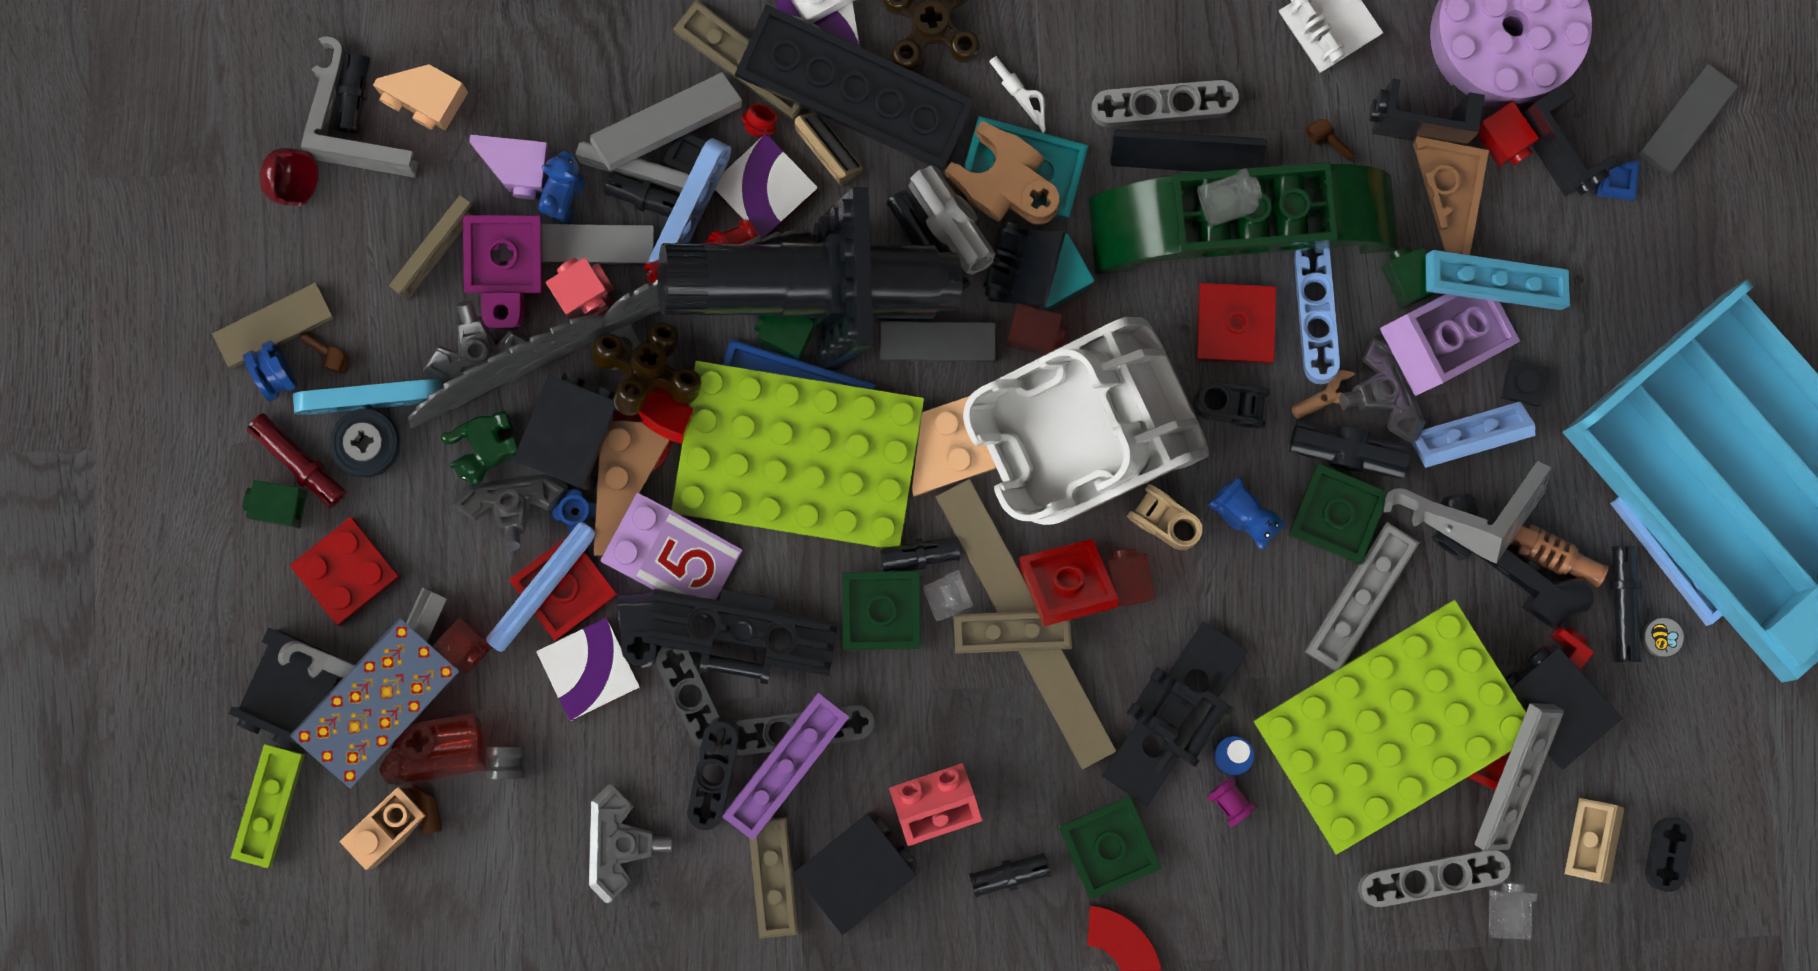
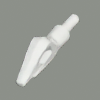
M997 56L993 57L989 62L1003 79L1001 84L1016 98L1035 124L1039 126L1042 133H1045V98L1043 94L1037 90H1026L1016 74H1010ZM1031 98H1038L1040 112L1033 109L1030 102Z

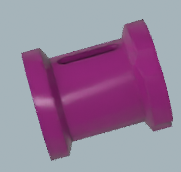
M1233 775L1225 779L1206 796L1209 801H1215L1227 816V824L1230 828L1237 825L1258 807L1254 801L1249 802L1238 789Z

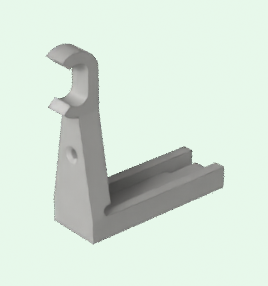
M328 36L319 38L324 49H333L334 53L329 67L321 68L317 65L312 68L314 75L319 78V82L301 143L302 150L310 153L314 160L415 178L418 162L412 160L413 151L329 137L337 87L345 54L341 44L335 38Z
M1537 461L1493 525H1488L1487 519L1432 502L1402 488L1393 489L1388 492L1385 498L1384 513L1390 512L1395 504H1401L1414 510L1412 517L1414 526L1425 522L1479 556L1497 564L1545 494L1551 467Z
M422 587L406 624L427 642L447 599ZM299 641L286 643L278 655V661L281 665L289 663L291 654L296 651L311 656L312 664L307 669L309 675L313 678L322 669L344 678L356 665Z

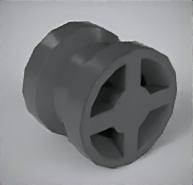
M525 747L485 748V755L489 758V768L485 771V779L525 778V770L521 767V758L525 755Z

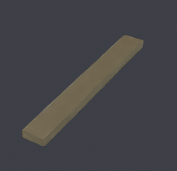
M968 479L936 496L935 498L954 534L957 536L996 612L1037 611L1026 582L971 480ZM1062 649L1018 651L1081 770L1115 753L1116 749Z

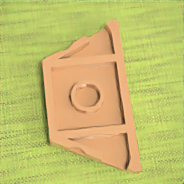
M970 396L922 412L912 484L913 497L997 469L987 446H975L965 428L963 412Z

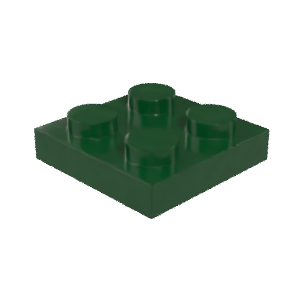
M1318 463L1314 467L1288 536L1358 565L1362 564L1383 511L1388 492Z
M919 571L842 572L843 651L921 649Z
M1130 796L1058 826L1090 900L1162 869Z

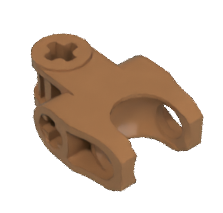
M981 121L975 129V136L994 153L996 158L994 165L988 171L972 173L962 166L951 162L945 170V177L961 191L971 205L995 221L999 222L1006 212L1011 209L1033 225H1045L1051 222L1058 211L1059 193L1052 183L1036 173L1045 161L1044 157L1017 135L1005 132ZM1042 196L1047 199L1046 207L1041 205L1038 209L1033 208L1034 199L1039 200Z

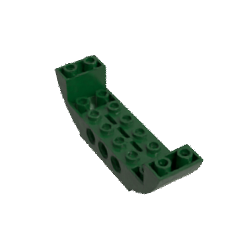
M1324 162L1179 173L1173 176L1116 187L1089 198L1095 274L1130 272L1134 270L1137 263L1351 246H1359L1360 254L1398 250L1391 175L1387 171L1369 166Z

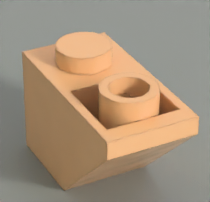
M430 64L377 78L373 84L381 94L379 100L396 111H400L404 107L413 112L412 119L430 130L436 125L446 131L468 94L462 82Z
M397 787L339 842L365 870L374 869L406 840L426 815L400 787Z

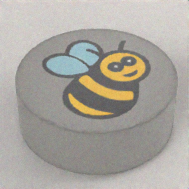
M1658 618L1645 625L1641 640L1644 648L1650 654L1657 657L1674 655L1680 650L1683 645L1684 635L1681 627L1674 620Z

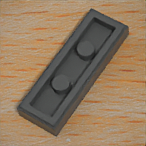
M1709 63L1706 64L1639 151L1638 155L1667 177L1670 176L1737 89L1738 85Z
M881 321L880 361L995 362V323Z

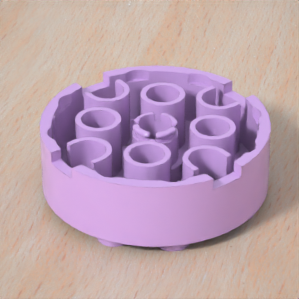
M1439 0L1431 21V48L1440 72L1451 86L1454 84L1466 95L1469 92L1485 95L1483 105L1487 107L1502 109L1513 101L1518 108L1533 105L1541 98L1561 87L1578 69L1590 44L1592 17L1588 0ZM1506 23V25L1511 26L1518 33L1517 36H1512L1506 32L1503 24Z

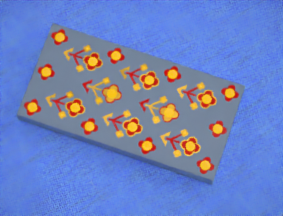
M399 618L293 731L290 737L351 789L459 671Z

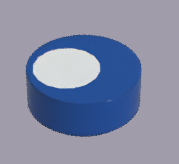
M1226 737L1219 741L1214 749V762L1216 766L1228 775L1245 773L1251 767L1254 760L1252 746L1241 737Z

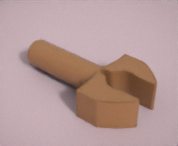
M1338 370L1335 378L1327 384L1325 390L1292 406L1294 417L1301 419L1331 403L1340 405L1339 396L1342 392L1336 393L1340 382L1346 381L1356 374L1346 370Z

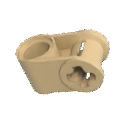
M1148 484L1145 488L1147 494L1136 510L1130 511L1127 514V518L1146 532L1157 536L1177 550L1193 548L1202 535L1200 520L1177 504L1169 495ZM1156 503L1157 506L1155 507L1151 515L1147 516V513L1149 512L1153 504ZM1179 522L1189 523L1193 527L1194 537L1189 541L1179 540L1173 532L1174 525Z

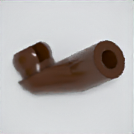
M417 785L403 786L401 789L426 815L420 822L422 834L442 831L435 797Z

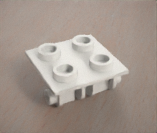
M1291 0L1290 4L1278 11L1319 73H1322L1383 34V31L1362 0Z

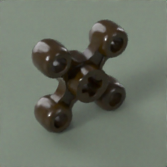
M883 0V4L888 12L894 15H903L912 24L910 35L898 41L892 49L891 59L893 63L912 71L919 66L923 49L928 44L935 43L946 45L952 57L960 63L973 61L980 50L978 37L973 32L957 29L950 19L952 11L968 0H934L927 2L919 0H902L900 2ZM927 17H933L934 22L937 23L936 28H929V24L926 22ZM962 43H967L971 48L964 51L958 46ZM906 51L912 53L913 56L909 59H904L900 54Z
M658 323L653 325L648 332L646 343L638 345L634 350L624 347L620 338L611 333H604L595 339L591 351L593 363L601 369L616 367L626 373V380L617 386L614 396V405L620 413L628 416L638 414L644 407L647 394L655 392L658 387L669 391L670 396L677 403L689 404L698 397L702 384L700 375L690 368L675 370L666 364L667 357L671 356L675 351L678 341L677 331L670 324Z

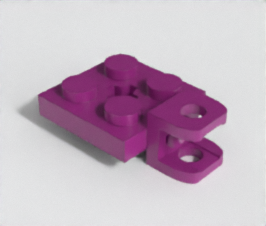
M463 215L464 293H481L482 319L488 328L521 327L526 314L525 293H543L542 216ZM506 243L507 249L513 251V258L508 259L505 266L501 265L500 259L493 258V251L500 250V244ZM503 305L508 309V316L505 319L499 315V309Z

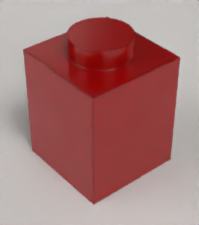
M1513 101L1482 121L1479 133L1477 134V137L1486 150H1489V154L1498 167H1501L1508 161H1511L1513 166L1529 157L1533 153L1530 147L1539 139Z

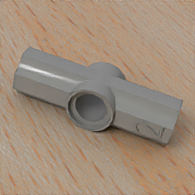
M930 165L927 168L918 170L910 178L911 182L908 187L929 218H927L926 223L930 231L939 241L948 245L952 252L958 254L961 266L967 274L974 275L979 271L985 270L994 262L993 258L996 253L975 222L978 218L973 208L961 196L955 194L938 167Z

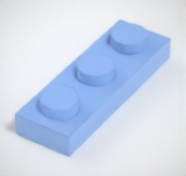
M1516 402L1424 429L1419 439L1412 443V446L1425 468L1536 436L1535 423L1522 403Z

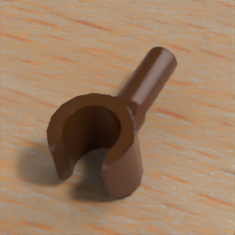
M1319 119L1305 128L1306 135L1315 145L1326 139L1348 161L1355 156V153L1334 134V128L1328 120Z
M304 333L301 336L300 340L319 353L326 355L322 367L344 374L349 361V356L337 348L324 345L308 333Z

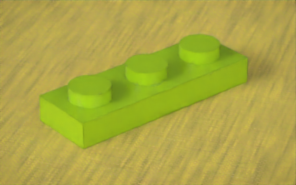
M264 744L231 859L268 869L272 868L305 754Z

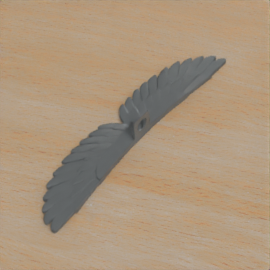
M793 229L782 234L776 232L762 239L757 236L743 244L778 245L779 243H809L813 241V233L809 229L800 231ZM654 281L651 285L646 283L632 294L626 293L605 314L570 319V323L550 328L551 332L532 336L529 338L530 341L511 346L508 351L488 358L487 363L464 371V375L443 384L444 388L428 395L427 400L415 407L416 410L408 416L409 427L412 429L452 409L456 410L509 380L513 382L554 360L594 342L599 335L604 333H611L619 338L628 339L632 343V350L640 345V342L631 324L660 311L657 290L658 281ZM615 367V368H612L611 370H613V371H618V370H620V369Z

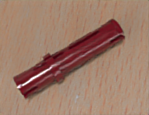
M265 413L258 415L251 421L250 426L247 427V432L263 444L273 456L297 477L296 482L301 487H307L329 509L335 507L344 498L343 496L346 495L347 491L323 470L324 465L319 460L314 461Z

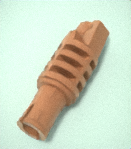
M1533 524L1529 525L1528 528L1522 526L1510 543L1511 546L1519 549L1517 555L1522 558L1527 557L1539 566L1557 575L1569 573L1577 578H1585L1595 588L1602 584L1609 567L1607 565H1603L1578 553V548L1575 544L1567 542L1565 539L1559 538Z

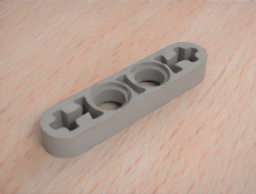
M1225 80L1108 89L1099 92L1095 96L1091 104L1090 113L1096 124L1102 127L1223 118L1234 111L1239 100L1237 88ZM1218 90L1223 92V96L1230 97L1231 99L1226 102L1224 108L1219 107L1217 101H1209L1204 105L1205 110H1200L1201 96L1199 91H1204L1203 99L1214 98ZM1178 93H1187L1193 98L1194 106L1189 111L1181 112L1174 107L1173 97ZM1141 96L1151 97L1156 103L1155 112L1149 115L1139 113L1135 107L1136 99ZM1125 97L1130 98L1128 103L1130 116L1128 117L1124 116L1125 109L1114 110L1112 117H1106L1105 111H1098V108L1102 107L1104 100H1110L1111 106L1115 107L1123 106Z
M1478 850L1371 871L1360 879L1358 893L1366 904L1374 907H1386L1498 885L1508 878L1511 871L1508 857L1500 851ZM1491 856L1492 861L1500 863V868L1494 871L1495 877L1491 878L1490 873L1487 872L1473 873L1477 881L1472 882V870L1467 862L1468 859H1472V866L1475 867L1486 865L1488 863L1487 857ZM1451 863L1458 864L1463 870L1462 881L1454 886L1448 885L1443 878L1444 868ZM1414 870L1420 871L1425 877V886L1417 893L1409 892L1405 886L1406 875ZM1397 873L1396 886L1401 894L1400 897H1395L1396 890L1393 889L1381 892V899L1377 900L1375 895L1368 894L1367 888L1373 886V879L1377 878L1381 884L1394 883L1391 875Z

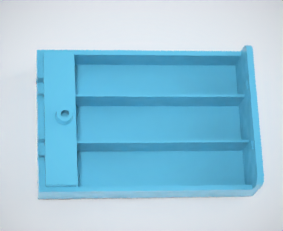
M1746 279L1718 297L1570 424L1562 433L1618 497L1625 502L1647 530L1783 683L1798 680L1818 662V373L1746 294L1754 287Z

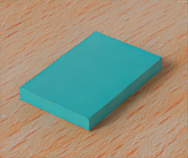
M978 116L975 129L981 121L986 122L1000 130L1017 135L1044 157L1045 161L1036 173L1057 188L1059 205L1055 217L1068 220L1088 145ZM974 131L964 168L972 173H982L988 171L994 165L996 158L994 153L979 141V138L975 136L976 131ZM1043 196L1039 200L1034 199L1033 208L1038 209L1041 205L1046 207L1047 199Z

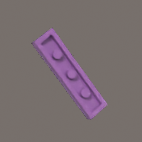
M818 691L722 817L751 840H754L850 715Z

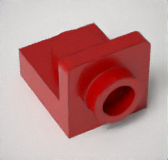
M1563 628L1554 629L1549 635L1567 650L1564 654L1579 670L1583 668L1594 653L1585 645L1588 640L1572 628L1567 630Z

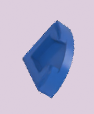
M1640 161L1624 162L1609 170L1610 176L1597 185L1594 196L1633 201L1636 198Z

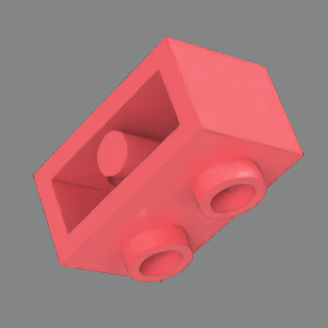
M585 257L579 261L577 258H573L563 263L557 269L558 274L545 282L569 319L605 314L609 310L608 306L614 303L608 294L614 290L609 279L598 263L591 267Z
M963 763L889 788L908 846L982 821Z

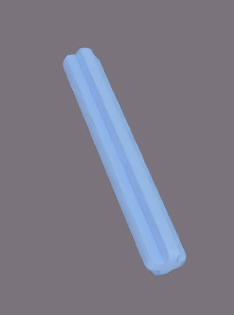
M584 522L576 525L487 636L486 641L497 651H505L594 540L595 530Z

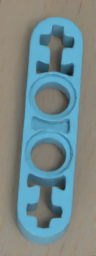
M427 379L293 393L294 414L313 415L355 411L358 409L419 405L428 399V395L442 389L443 381Z

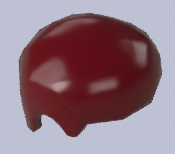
M293 148L273 150L262 162L259 172L261 190L270 201L280 205L302 206L306 204L313 196L318 183V166L313 156L306 151Z

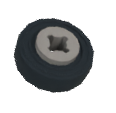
M358 409L345 414L336 422L330 435V450L334 461L343 471L356 477L372 478L385 473L395 463L400 453V436L396 425L386 415L373 409Z

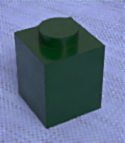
M1410 246L1401 248L1389 254L1391 261H1388L1382 267L1400 309L1436 294L1426 291L1425 255L1427 253L1424 247L1412 251Z
M760 315L754 327V330L759 332L757 335L758 343L801 361L816 329L815 322L808 318H780L778 316Z
M253 480L252 488H247L245 492L243 510L247 511V519L300 529L308 491L298 487Z

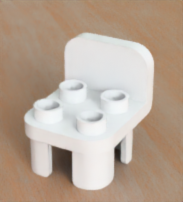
M1123 317L980 387L970 395L963 412L964 425L971 441L975 446H987L1003 481L994 486L996 496L1002 508L1015 519L1032 521L1043 525L1067 521L1172 470L1185 468L1209 456L1203 431L1164 347L1154 329L1142 317Z

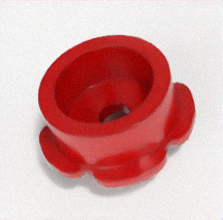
M753 103L746 112L742 113L741 119L745 124V129L751 135L761 138L763 135H773L776 132L775 125L778 115L769 106Z

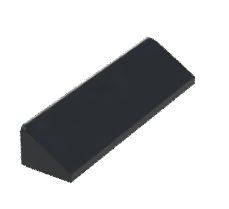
M1116 129L1111 138L1110 164L1116 167L1194 172L1263 167L1267 140L1265 138Z

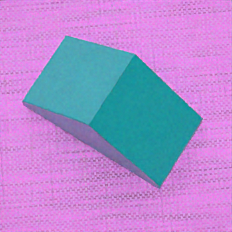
M1065 234L1046 307L1039 306L1038 312L1046 314L1091 289L1095 282L1068 234Z

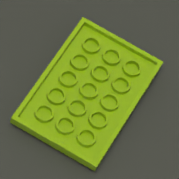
M696 361L694 370L700 375L702 384L698 397L689 403V406L693 408V417L682 444L672 504L673 512L680 515L875 547L900 546L924 398Z
M1453 599L1254 719L1253 722L1337 855L1511 752L1526 712L1459 605Z

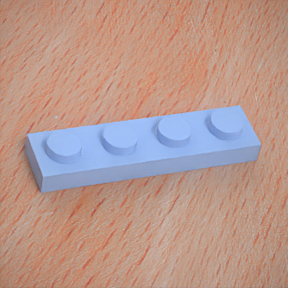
M1620 497L1610 503L1703 623L1708 626L1722 617L1721 612L1647 530Z

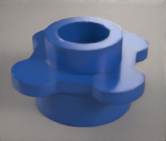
M570 489L560 504L553 508L552 516L556 521L564 522L571 533L578 523H587L590 518L596 517V504L586 501L582 497L580 490ZM574 508L579 510L577 515L572 514Z

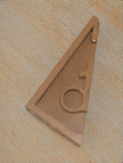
M1417 136L1414 139L1413 147L1444 251L1470 255L1489 150Z
M612 421L600 449L594 556H603L635 495L637 492L639 494L642 493L646 486V481L655 470L662 453L670 441L650 430L642 422Z

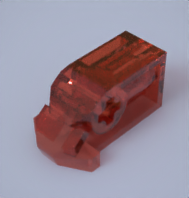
M472 713L411 724L395 740L391 747L392 751L385 757L379 768L380 774L386 783L402 786L412 785V782L487 770L481 720ZM425 738L429 744L424 745L423 752L419 753L415 747L420 746L421 739Z

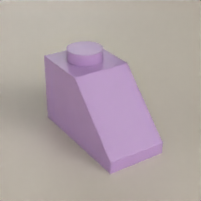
M470 135V144L509 192H513V197L533 200L536 198V194L542 195L549 177L542 170V165L549 161L552 152L547 142Z

